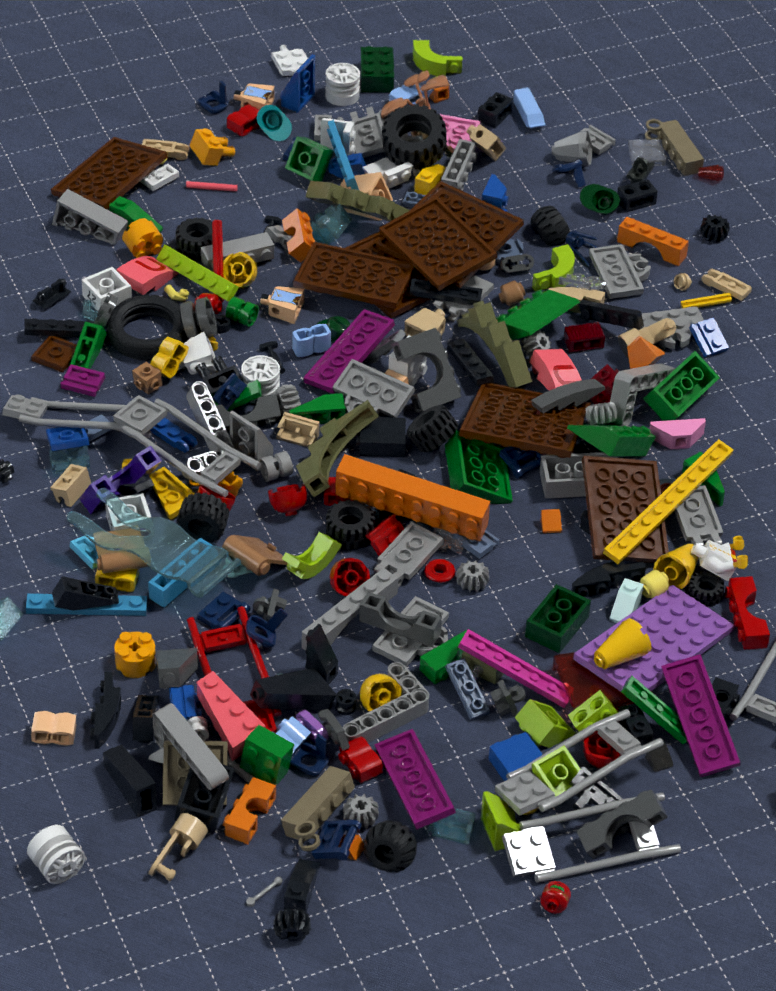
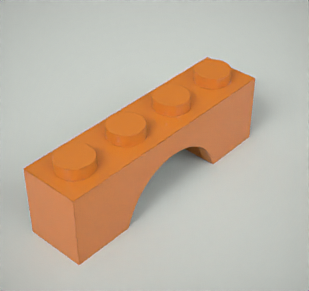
M626 217L618 228L617 242L633 248L639 242L649 243L659 250L664 261L677 266L687 257L689 241L629 217Z

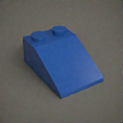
M312 54L300 66L284 90H282L280 94L281 107L299 112L315 96V55Z

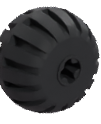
M553 206L539 208L530 220L533 230L549 246L563 244L570 232L565 219Z
M386 820L374 825L368 831L364 841V853L367 855L368 862H372V866L386 872L404 870L405 867L412 864L416 856L417 842L412 831H408L409 828L406 825L402 826V823L398 821Z

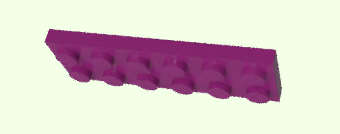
M364 309L303 377L304 383L335 394L333 385L351 359L362 363L395 326L394 320Z
M701 654L662 665L661 669L700 778L740 766V760Z
M413 729L374 744L416 830L456 813L448 794Z

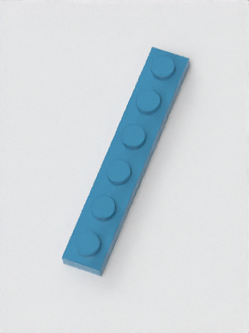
M334 120L328 121L329 129H327L346 186L347 188L351 187V189L359 190Z
M27 593L26 614L146 616L147 596L118 595V604L72 611L55 607L52 594Z

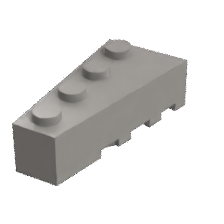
M69 189L58 199L52 222L54 226L62 225L70 231L75 229L81 231V234L86 236L91 234L94 235L95 239L114 245L120 240L128 224V220Z

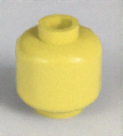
M658 570L650 571L640 580V583L644 584L642 594L646 598L652 599L666 592L669 589L668 576Z

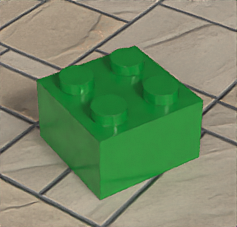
M297 136L285 168L311 181L322 182L334 150L309 138Z
M258 725L245 739L239 767L260 780L277 785L288 773L294 744Z

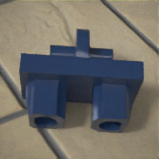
M232 373L212 398L218 405L222 404L227 410L240 397V394L247 385L235 373Z

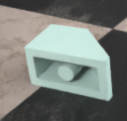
M624 579L618 591L609 621L618 623L637 610L642 600L644 584Z

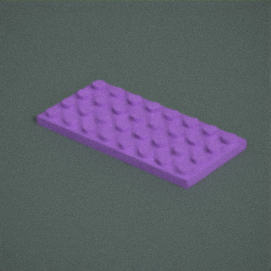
M671 585L666 592L655 596L576 651L573 660L619 691L622 690L626 680L631 676L635 677L647 689L652 691L665 681L661 669L662 665L703 654L733 632L735 625L679 588ZM631 618L637 621L643 627L640 629L643 635L647 633L649 636L651 651L643 657L608 669L598 667L594 662V652L624 620Z

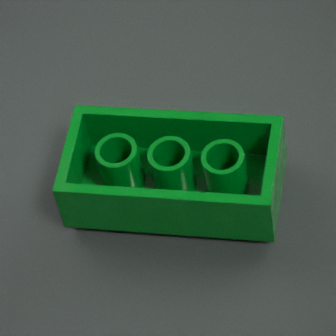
M694 351L649 392L643 400L663 421L675 420L720 377Z

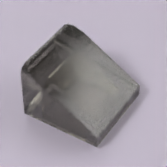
M665 742L663 746L646 753L645 758L654 772L674 766Z

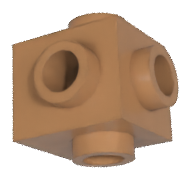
M148 362L132 370L134 384L139 390L150 394L162 386L160 370L154 368Z

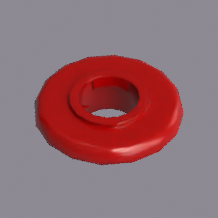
M435 559L425 566L424 572L428 579L442 583L451 580L455 576L456 570L451 562L444 559Z

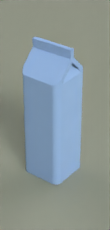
M530 89L514 90L513 102L526 127L531 129L546 126L543 114Z

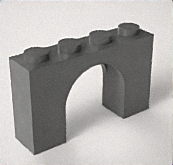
M436 327L391 344L397 361L413 355H424L431 359L436 367L437 376L432 387L411 396L416 413L461 397L460 386L455 381L454 370L449 364L448 353L443 348L442 337Z

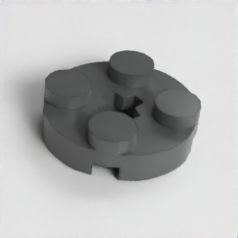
M110 293L106 295L104 304L99 308L93 324L105 327L118 297Z

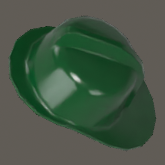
M589 184L580 193V201L583 206L602 215L610 214L619 206L620 198L617 192L604 186Z
M332 316L317 323L327 324L331 331L332 343L350 326V322L340 316Z

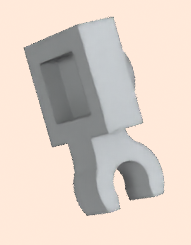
M280 225L267 227L265 232L269 234L270 238L275 243L280 242L284 249H288L287 242L293 236L284 232V228Z

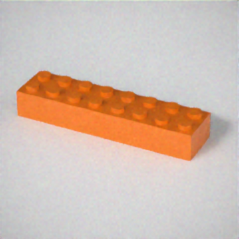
M344 454L336 470L335 495H339L342 498L358 500L360 503L364 502L366 505L379 510H385L397 516L412 519L415 522L428 524L431 527L440 528L471 540L481 541L488 526L489 500Z

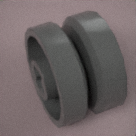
M207 297L197 299L195 304L192 301L181 304V318L188 339L202 332L206 334L207 338L217 335L214 310Z

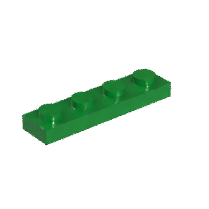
M629 677L621 692L680 743H686L687 739L678 714L635 677Z

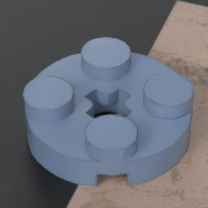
M510 238L496 252L497 259H495V263L500 265L503 258L522 255V242L517 238L516 241Z

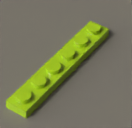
M165 244L156 260L228 302L234 297L239 288L237 285Z

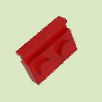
M395 514L390 515L365 535L371 541L370 544L378 556L404 530L400 521L396 520Z

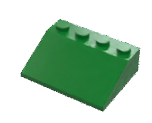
M540 289L532 294V298L523 299L519 302L520 305L518 307L516 305L509 308L506 315L501 314L496 319L498 322L505 321L510 338L515 340L532 335L580 303V301L552 290L542 292Z
M567 426V429L610 457L646 456L656 437L645 426Z
M456 430L445 444L450 487L489 500L490 504L512 503L513 499L507 464L499 456L500 450L504 449V447L476 439L468 440L459 436V431Z

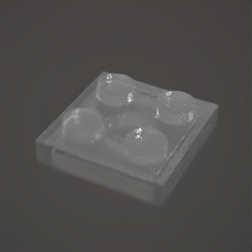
M628 140L632 166L638 157L647 159L649 163L654 162V166H665L666 158L662 140Z
M580 273L566 274L564 277H559V284L585 290H599L606 287V282L600 281V277L590 276L589 278L584 277V274Z

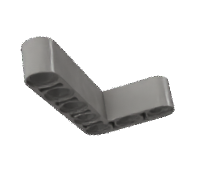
M658 363L619 371L614 379L610 403H614L617 408V419L611 423L619 426H628L632 419L637 391L655 388L676 368Z
M201 381L194 382L186 397L197 423L234 448L208 387ZM206 438L204 439L210 452L190 457L185 466L198 475L209 465L207 462L212 463L224 452ZM182 473L183 476H184L186 479L192 480L191 478H189L188 476H186L184 473Z
M394 662L388 666V676L392 677L400 685L401 696L346 723L343 729L348 742L362 736L369 743L428 712L429 692L404 664Z
M169 703L153 713L154 738L160 749L164 747V741H170L209 790L216 788L229 779L224 766L174 704Z

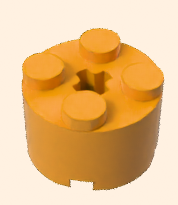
M145 218L138 219L129 225L130 229L127 232L126 230L123 232L122 240L135 258L160 253L163 236L151 220L148 221Z
M122 632L119 635L114 646L116 669L123 672V675L128 678H141L146 676V673L150 670L152 672L156 666L155 642L152 639V635L148 632Z

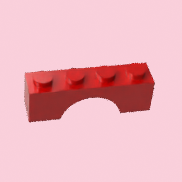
M753 576L729 578L728 586L725 587L726 598L730 600L729 609L734 614V625L738 627V640L742 642L744 650L768 648L770 638L766 620L753 616L746 609L755 603L757 590Z

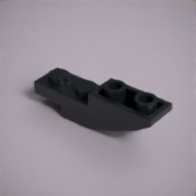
M623 560L619 564L614 561L593 568L572 583L571 591L583 597L606 594L610 592L611 586L622 585L625 578L639 582L645 576L646 566L644 562L627 565L624 564Z
M105 672L104 680L100 681V691L104 693V696H100V703H95V712H91V724H94V728H90V739L94 740L95 749H99L107 741L116 726L121 710V687H114L113 672Z

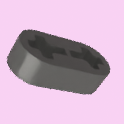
M529 254L509 256L501 260L500 267L505 273L524 271L533 267L534 259ZM524 257L526 260H529L527 267L525 264L519 265V261H523ZM508 260L509 263L515 262V266H511L510 270L508 267H505V263Z

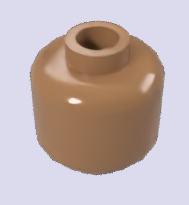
M516 281L502 285L500 287L501 293L498 294L501 303H506L509 307L518 304L526 295L522 284Z

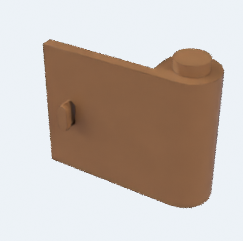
M139 527L93 534L98 555L97 568L98 571L102 570L103 574L150 567L149 550L147 547H144Z
M231 535L222 546V550L258 576L265 575L269 571L271 563L288 564L282 559L283 555L276 551L277 547L271 543L267 545L259 538Z

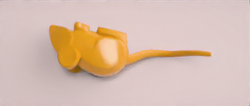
M232 471L217 485L228 490V492L236 497L238 490L242 487L243 480L238 475H234V471ZM189 480V483L191 485L201 486L199 483H195L192 480Z

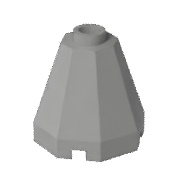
M589 130L578 132L554 142L551 148L552 155H555L556 159L571 163L580 159L583 161L581 166L591 165L592 148H590V144H592Z

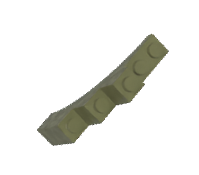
M310 181L305 196L318 203L351 209L389 222L410 211L382 196L368 195L357 189H346L332 182Z
M484 301L474 303V307L468 309L469 312L462 314V318L457 320L458 326L473 330L484 340L499 363L508 387L515 388L532 382L519 340L512 341L505 321L498 322L491 302L485 304Z
M368 400L338 420L334 418L319 429L323 437L308 446L311 456L296 465L303 483L313 497L330 487L329 472L338 454L346 444L365 426L379 417Z

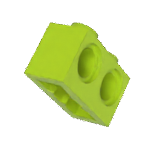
M599 690L568 714V717L580 732L591 724L618 712L610 700Z

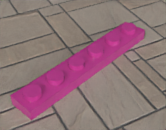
M469 629L458 645V648L563 708L566 707L574 692V689Z

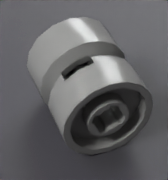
M286 451L276 453L274 457L269 455L259 459L261 463L260 471L266 482L276 480L278 476L285 477L293 474L292 461Z

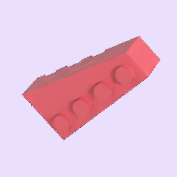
M214 671L197 681V697L212 720L215 730L221 737V741H228L227 750L233 762L242 755L245 739L258 725L264 728L265 725Z

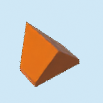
M638 336L627 347L630 369L653 365L665 355L664 351L641 336Z

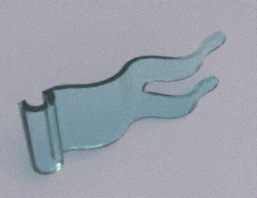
M106 488L98 489L97 497L111 509L123 524L137 531L149 532V535H115L105 531L92 520L75 511L67 514V521L77 527L95 545L106 550L127 551L138 556L158 574L172 580L186 582L190 592L199 598H202L241 565V560L236 558L232 561L229 558V552L224 548L206 545L195 540L178 524L169 519L145 517L135 513L120 498Z

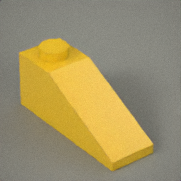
M435 164L422 169L415 177L414 192L426 195L441 181L447 167Z

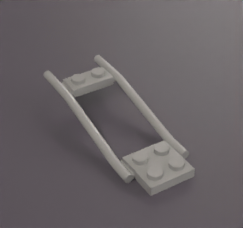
M11 395L3 408L2 415L17 418L19 422L35 426L121 431L123 426L117 422L42 419V417L46 413L47 408L118 412L125 405L56 402L34 397L27 399L22 395ZM149 430L143 436L150 438L152 431Z
M138 395L113 415L114 421L123 426L121 429L122 433L136 439L146 447L151 445L162 459L193 481L223 497L228 495V490L217 484L237 468L241 461L256 469H259L261 466L259 461L230 447L178 409L160 399H156L153 403ZM168 412L224 451L203 469L200 475L143 436L165 418Z
M776 641L745 694L730 714L731 720L736 721L744 708H746L747 712L776 724V702L758 694L754 695L776 657Z
M625 709L591 724L524 767L506 774L507 780L495 785V793L518 815L538 807L541 812H544L565 802L628 761L663 746L664 742L659 738L641 746V742L618 723L630 717L629 710ZM598 731V735L622 755L557 797H555L553 791L532 773L531 765L537 760L564 745L569 749Z
M663 792L656 793L660 801L665 800ZM636 797L544 818L521 821L519 825L522 831L506 833L502 836L513 877L535 874V881L537 883L640 859L680 853L681 847L679 844L659 847L654 826L649 828L641 822L631 821L628 823L636 849L638 850L637 852L555 871V863L543 826L612 811L618 808L621 803L631 801Z

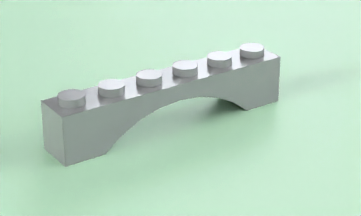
M382 568L302 631V648L306 650V635L317 624L322 626L330 645H332L345 626L359 614L360 603L367 592L386 597L388 601L397 595L398 577Z

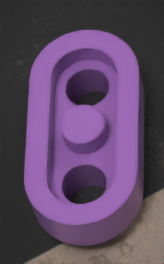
M302 710L296 714V720L311 732L309 738L312 742L315 743L317 734L328 740L329 736L325 727L308 711Z

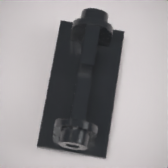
M58 279L55 283L51 284V288L47 287L39 291L36 298L32 301L43 309H47L71 293V291L65 287L67 284L65 279Z

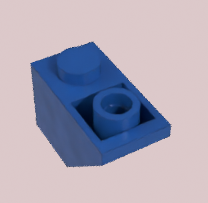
M362 153L348 155L353 174H366L364 171L366 164ZM337 157L330 159L328 165L329 173L344 179Z

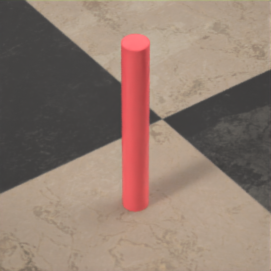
M186 181V188L234 192L238 190V185Z

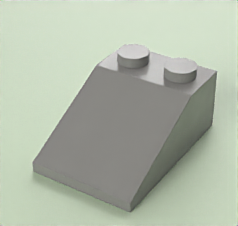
M231 411L230 439L234 448L257 461L269 455L273 457V445L262 430L234 411ZM250 466L251 468H253V469L256 470V471H259V470H260V468H259V469H256V468Z

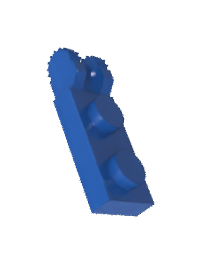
M163 418L150 429L156 436L184 453L190 449L188 444L195 447L198 443L196 437L190 433L188 434L166 418Z

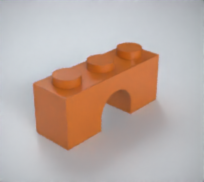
M297 208L285 217L282 223L284 232L293 236L287 242L288 252L301 263L305 260L315 240L312 234L313 230L310 225L309 215Z
M255 777L251 779L249 784H245L240 799L235 800L232 812L227 814L224 819L225 836L249 844L258 829V816L250 812L260 811L268 813L276 800V785Z

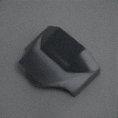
M144 475L136 483L119 485L116 492L125 496L143 493L144 497H146L154 487V483L149 476Z

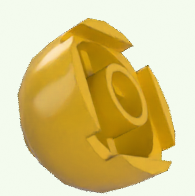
M243 252L228 255L223 261L224 279L237 285L239 288L250 286L257 276L255 261Z
M386 674L371 675L361 685L359 691L360 701L365 709L370 712L400 697L401 687L396 680Z

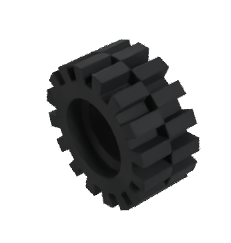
M703 570L700 571V574L696 572L689 581L688 595L698 602L705 604L706 607H709V604L715 606V603L719 604L723 598L724 580H721L722 578L719 576L716 577L717 575L714 573L710 574V571L704 573ZM700 587H708L712 590H703Z

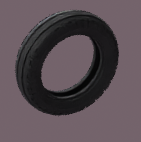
M139 295L126 299L119 303L111 312L106 326L108 339L112 346L121 354L132 359L151 361L159 352V347L166 337L179 340L182 343L187 341L188 337L181 318V306L177 302L159 295ZM141 316H158L168 320L173 325V329L165 336L148 340L132 337L123 328L130 320Z

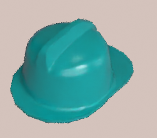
M265 105L258 111L257 123L272 140L284 141L289 137L292 131L291 122L278 107Z

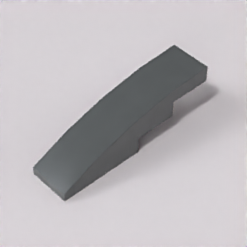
M596 379L581 380L547 391L531 401L532 405L544 414L554 407L558 410L570 404L577 407L606 389Z

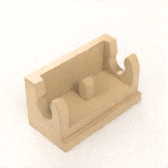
M284 412L278 424L280 430L277 433V439L308 447L316 442L319 436V421Z
M70 464L50 487L58 503L61 502L62 497L65 500L66 506L72 507L91 484L87 467Z

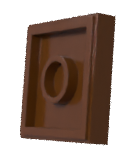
M49 336L33 353L31 361L64 372L72 361L77 344L55 336Z

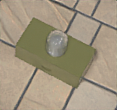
M465 651L461 655V659L465 658L475 680L481 677L496 684L504 675L502 672Z

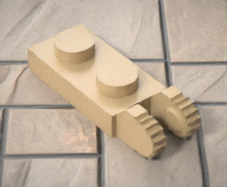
M143 139L142 145L166 151L168 157H175L177 160H186L190 149L187 144L172 141Z
M710 269L708 274L703 275L701 278L702 282L707 286H713L724 293H730L732 297L740 301L747 297L752 290L751 286L715 269Z

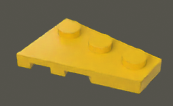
M165 467L149 475L154 483L153 489L169 520H172L178 516L184 498L195 493Z

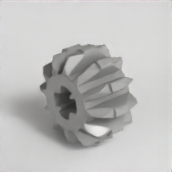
M538 330L532 335L524 337L522 340L524 346L522 348L525 349V354H528L531 359L534 350L552 349L550 346L552 343L548 340L549 336H545L544 331Z
M292 384L282 385L276 389L275 394L277 395L281 415L284 412L289 413V410L301 405L298 391Z
M608 402L588 406L585 413L588 424L599 425L614 422L617 419L615 404Z
M467 560L466 563H461L456 571L457 584L462 587V590L468 589L469 592L471 590L478 592L479 589H485L486 584L489 582L488 567H485L483 562L477 563L476 560L474 562Z
M355 794L354 798L348 797L347 803L343 806L344 819L357 820L361 823V827H364L366 830L368 825L374 826L375 820H378V804L374 802L372 796L366 798L365 794L362 797Z

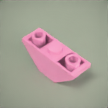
M701 418L650 422L649 429L651 430L650 433L656 436L654 441L671 450L687 449L704 435L706 420Z

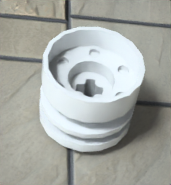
M337 63L329 66L326 70L325 97L327 101L337 106H348L356 103L360 95L359 69L349 63Z
M264 355L253 356L243 362L241 366L243 382L248 384L258 379L261 383L262 396L275 394L276 389L280 387V366L278 362Z
M53 825L41 830L34 836L27 847L28 856L39 868L46 880L52 884L62 883L73 877L82 868L85 861V854L61 825Z

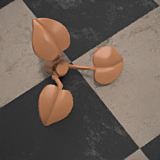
M426 70L406 79L404 85L406 87L415 85L420 97L415 103L419 104V106H428L431 109L427 91L450 86L445 75H440L428 80L426 84L419 88V83L426 81L430 76L429 71ZM421 91H424L425 99L423 98ZM402 97L391 100L382 108L381 117L383 119L392 111L395 112V109L403 108L407 103L410 106L414 105L408 99L403 100Z

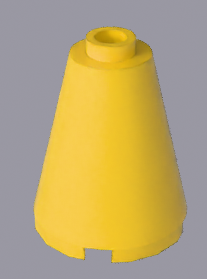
M686 544L661 555L654 563L653 570L664 572L669 578V586L674 585L679 589H683L688 585L699 557L691 553L693 544Z
M634 619L624 620L594 652L595 664L600 668L608 669L647 655L651 651V642L648 634L643 635L640 630L643 627Z

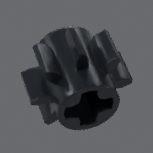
M1 459L0 481L3 484L13 479L11 474L15 471L9 461L4 462Z

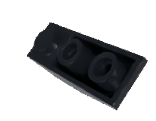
M61 577L52 592L55 607L72 611L119 603L116 587L74 578Z
M317 624L306 635L307 648L305 653L307 657L305 667L306 669L315 668L329 685L338 675V660L322 626Z

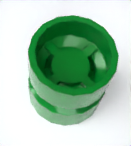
M234 296L226 307L225 316L230 318V320L239 321V323L250 327L257 319L259 307L256 304L245 302V300Z

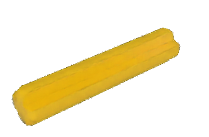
M730 293L683 300L680 304L681 309L688 307L699 308L729 303L732 301Z

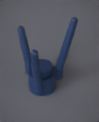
M576 230L569 232L566 237V243H568L579 259L587 267H590V264L576 248L581 247L583 244L591 248H598L584 240V238L597 240V237L580 233Z

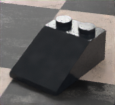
M223 765L229 775V779L216 788L209 790L190 767L177 804L174 821H177L182 813H187L202 821L208 831L215 832L235 768Z

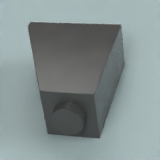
M197 648L156 651L159 688L180 687L198 669Z

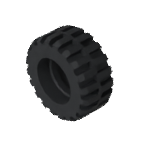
M408 104L404 105L403 108L395 109V112L392 111L383 122L382 142L384 153L392 163L396 162L397 166L410 162L413 168L418 170L420 167L426 168L429 167V164L433 165L438 161L437 158L440 159L443 156V152L446 150L447 135L443 117L439 113L437 114L436 110L429 109L425 105L419 106V104H414V106H409ZM412 131L428 135L426 139L420 142H407L400 138L402 135Z

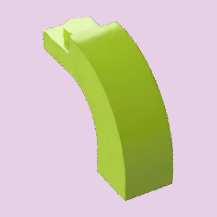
M413 40V61L422 71L427 70L434 76H446V73H462V56L438 55L430 49L429 40Z
M568 244L552 248L551 263L554 265V268L533 274L532 288L535 292L550 287H565L572 280L575 256Z
M319 532L311 546L304 553L295 556L285 552L282 559L288 563L286 565L287 570L301 579H309L327 567L342 544L328 535Z

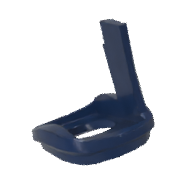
M219 81V92L215 90L209 92L197 100L198 104L212 114L224 111L228 107L226 84L223 81ZM217 101L219 105L211 107L207 102Z
M580 159L568 164H557L552 169V172H569L573 170L578 188L586 185L581 166L583 161Z
M280 608L268 622L257 615H252L248 618L246 633L267 648L274 647L276 644L275 629L288 614ZM255 628L263 630L266 637L257 634Z
M317 734L315 739L316 746L306 742L302 743L292 754L290 764L308 775L316 776L320 774L329 763V756L326 753L327 739ZM305 756H313L317 759V763L314 766L308 767L302 764L301 760Z

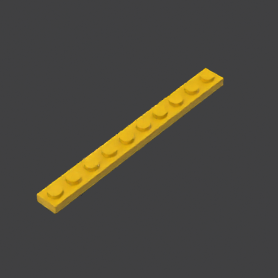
M718 439L606 546L603 554L619 564L733 454L734 450Z

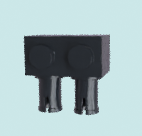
M218 356V360L216 357L211 360L217 371L212 375L206 363H201L202 367L200 364L195 367L202 380L201 382L206 384L212 397L232 373H235L243 382V378L236 366L233 365L227 368L222 356Z

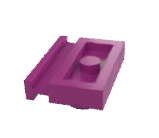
M70 364L60 385L62 389L96 397V392L99 391L105 379V373Z

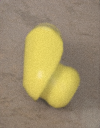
M167 285L164 288V291L171 300L185 301L188 299L189 292L186 289L176 292L171 285Z

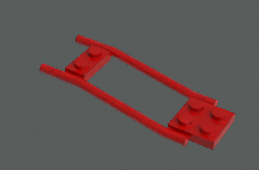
M244 606L237 609L242 625H231L204 631L199 634L194 617L187 619L204 676L212 672L204 651L206 653L244 645L248 642L260 677H269L256 641L246 633L248 616ZM254 700L243 702L260 719L266 729L275 734L277 733L273 716H280L282 714L281 709H260Z

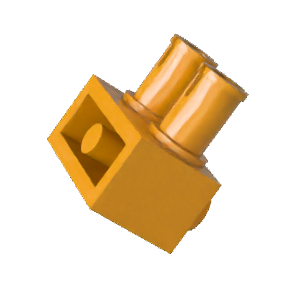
M206 128L195 129L189 146L203 165L218 166L221 156L233 157L235 155V148L227 146L228 139L226 137H215L212 131Z

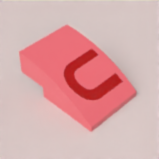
M152 256L135 258L116 269L131 285V289L142 295L151 289L157 291L179 274Z
M563 349L533 351L529 362L539 371L537 379L549 391L562 385L582 380L574 363Z

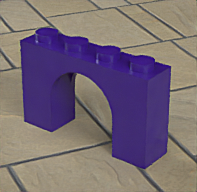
M150 445L136 454L129 464L112 477L107 478L104 475L91 483L79 499L88 512L92 514L105 505V500L114 499L121 495V493L116 492L119 485L133 484L144 475L149 476L162 460Z

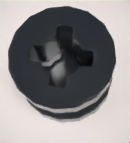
M342 689L336 695V711L342 715L352 714L356 710V694L350 689Z

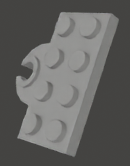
M623 244L589 249V256L610 299L644 293V287L641 282L649 277L651 266H648V260L641 257V254L634 253L628 255Z
M698 307L642 313L644 327H648L665 318H670L675 322V333L657 342L664 350L666 347L675 349V340L680 341L681 348L689 347L691 335H693L689 329L690 325L704 320Z
M351 359L333 385L335 392L346 396L345 407L347 412L368 400L377 414L381 412L389 417H398L415 392L413 386L354 359Z
M415 596L401 614L417 616L424 610L442 616L441 634L435 643L443 644L448 641V631L442 625L449 618V612ZM385 630L372 645V651L394 662H400L407 667L417 655L422 656L438 646H430Z

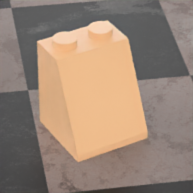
M381 172L354 175L359 191L372 196H382L393 201ZM343 180L340 186L351 189V187L347 188L345 180ZM338 206L340 211L348 212L351 214L375 220H382L380 218L365 213H361L358 211Z

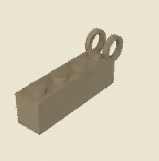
M650 119L646 122L648 131L645 132V139L649 142L660 141L664 150L668 152L670 159L674 161L677 169L681 171L683 176L702 173L704 158L677 120L661 122L657 119ZM656 123L659 127L653 128L649 124ZM649 134H656V135H658V137H657V138H650L648 135H649Z
M329 766L281 819L285 835L299 840V846L303 851H312L319 847L321 841L319 836L315 834L317 829L355 788L351 773ZM307 839H316V842L310 846L303 845Z

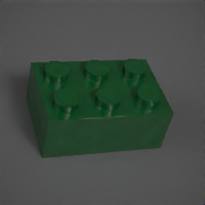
M361 47V92L390 93L394 90L393 47Z
M556 584L527 619L525 637L560 654L588 619L591 600Z

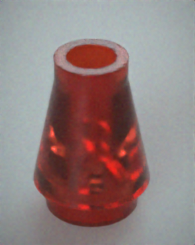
M719 164L699 167L698 175L699 177L715 181L723 180L724 167Z

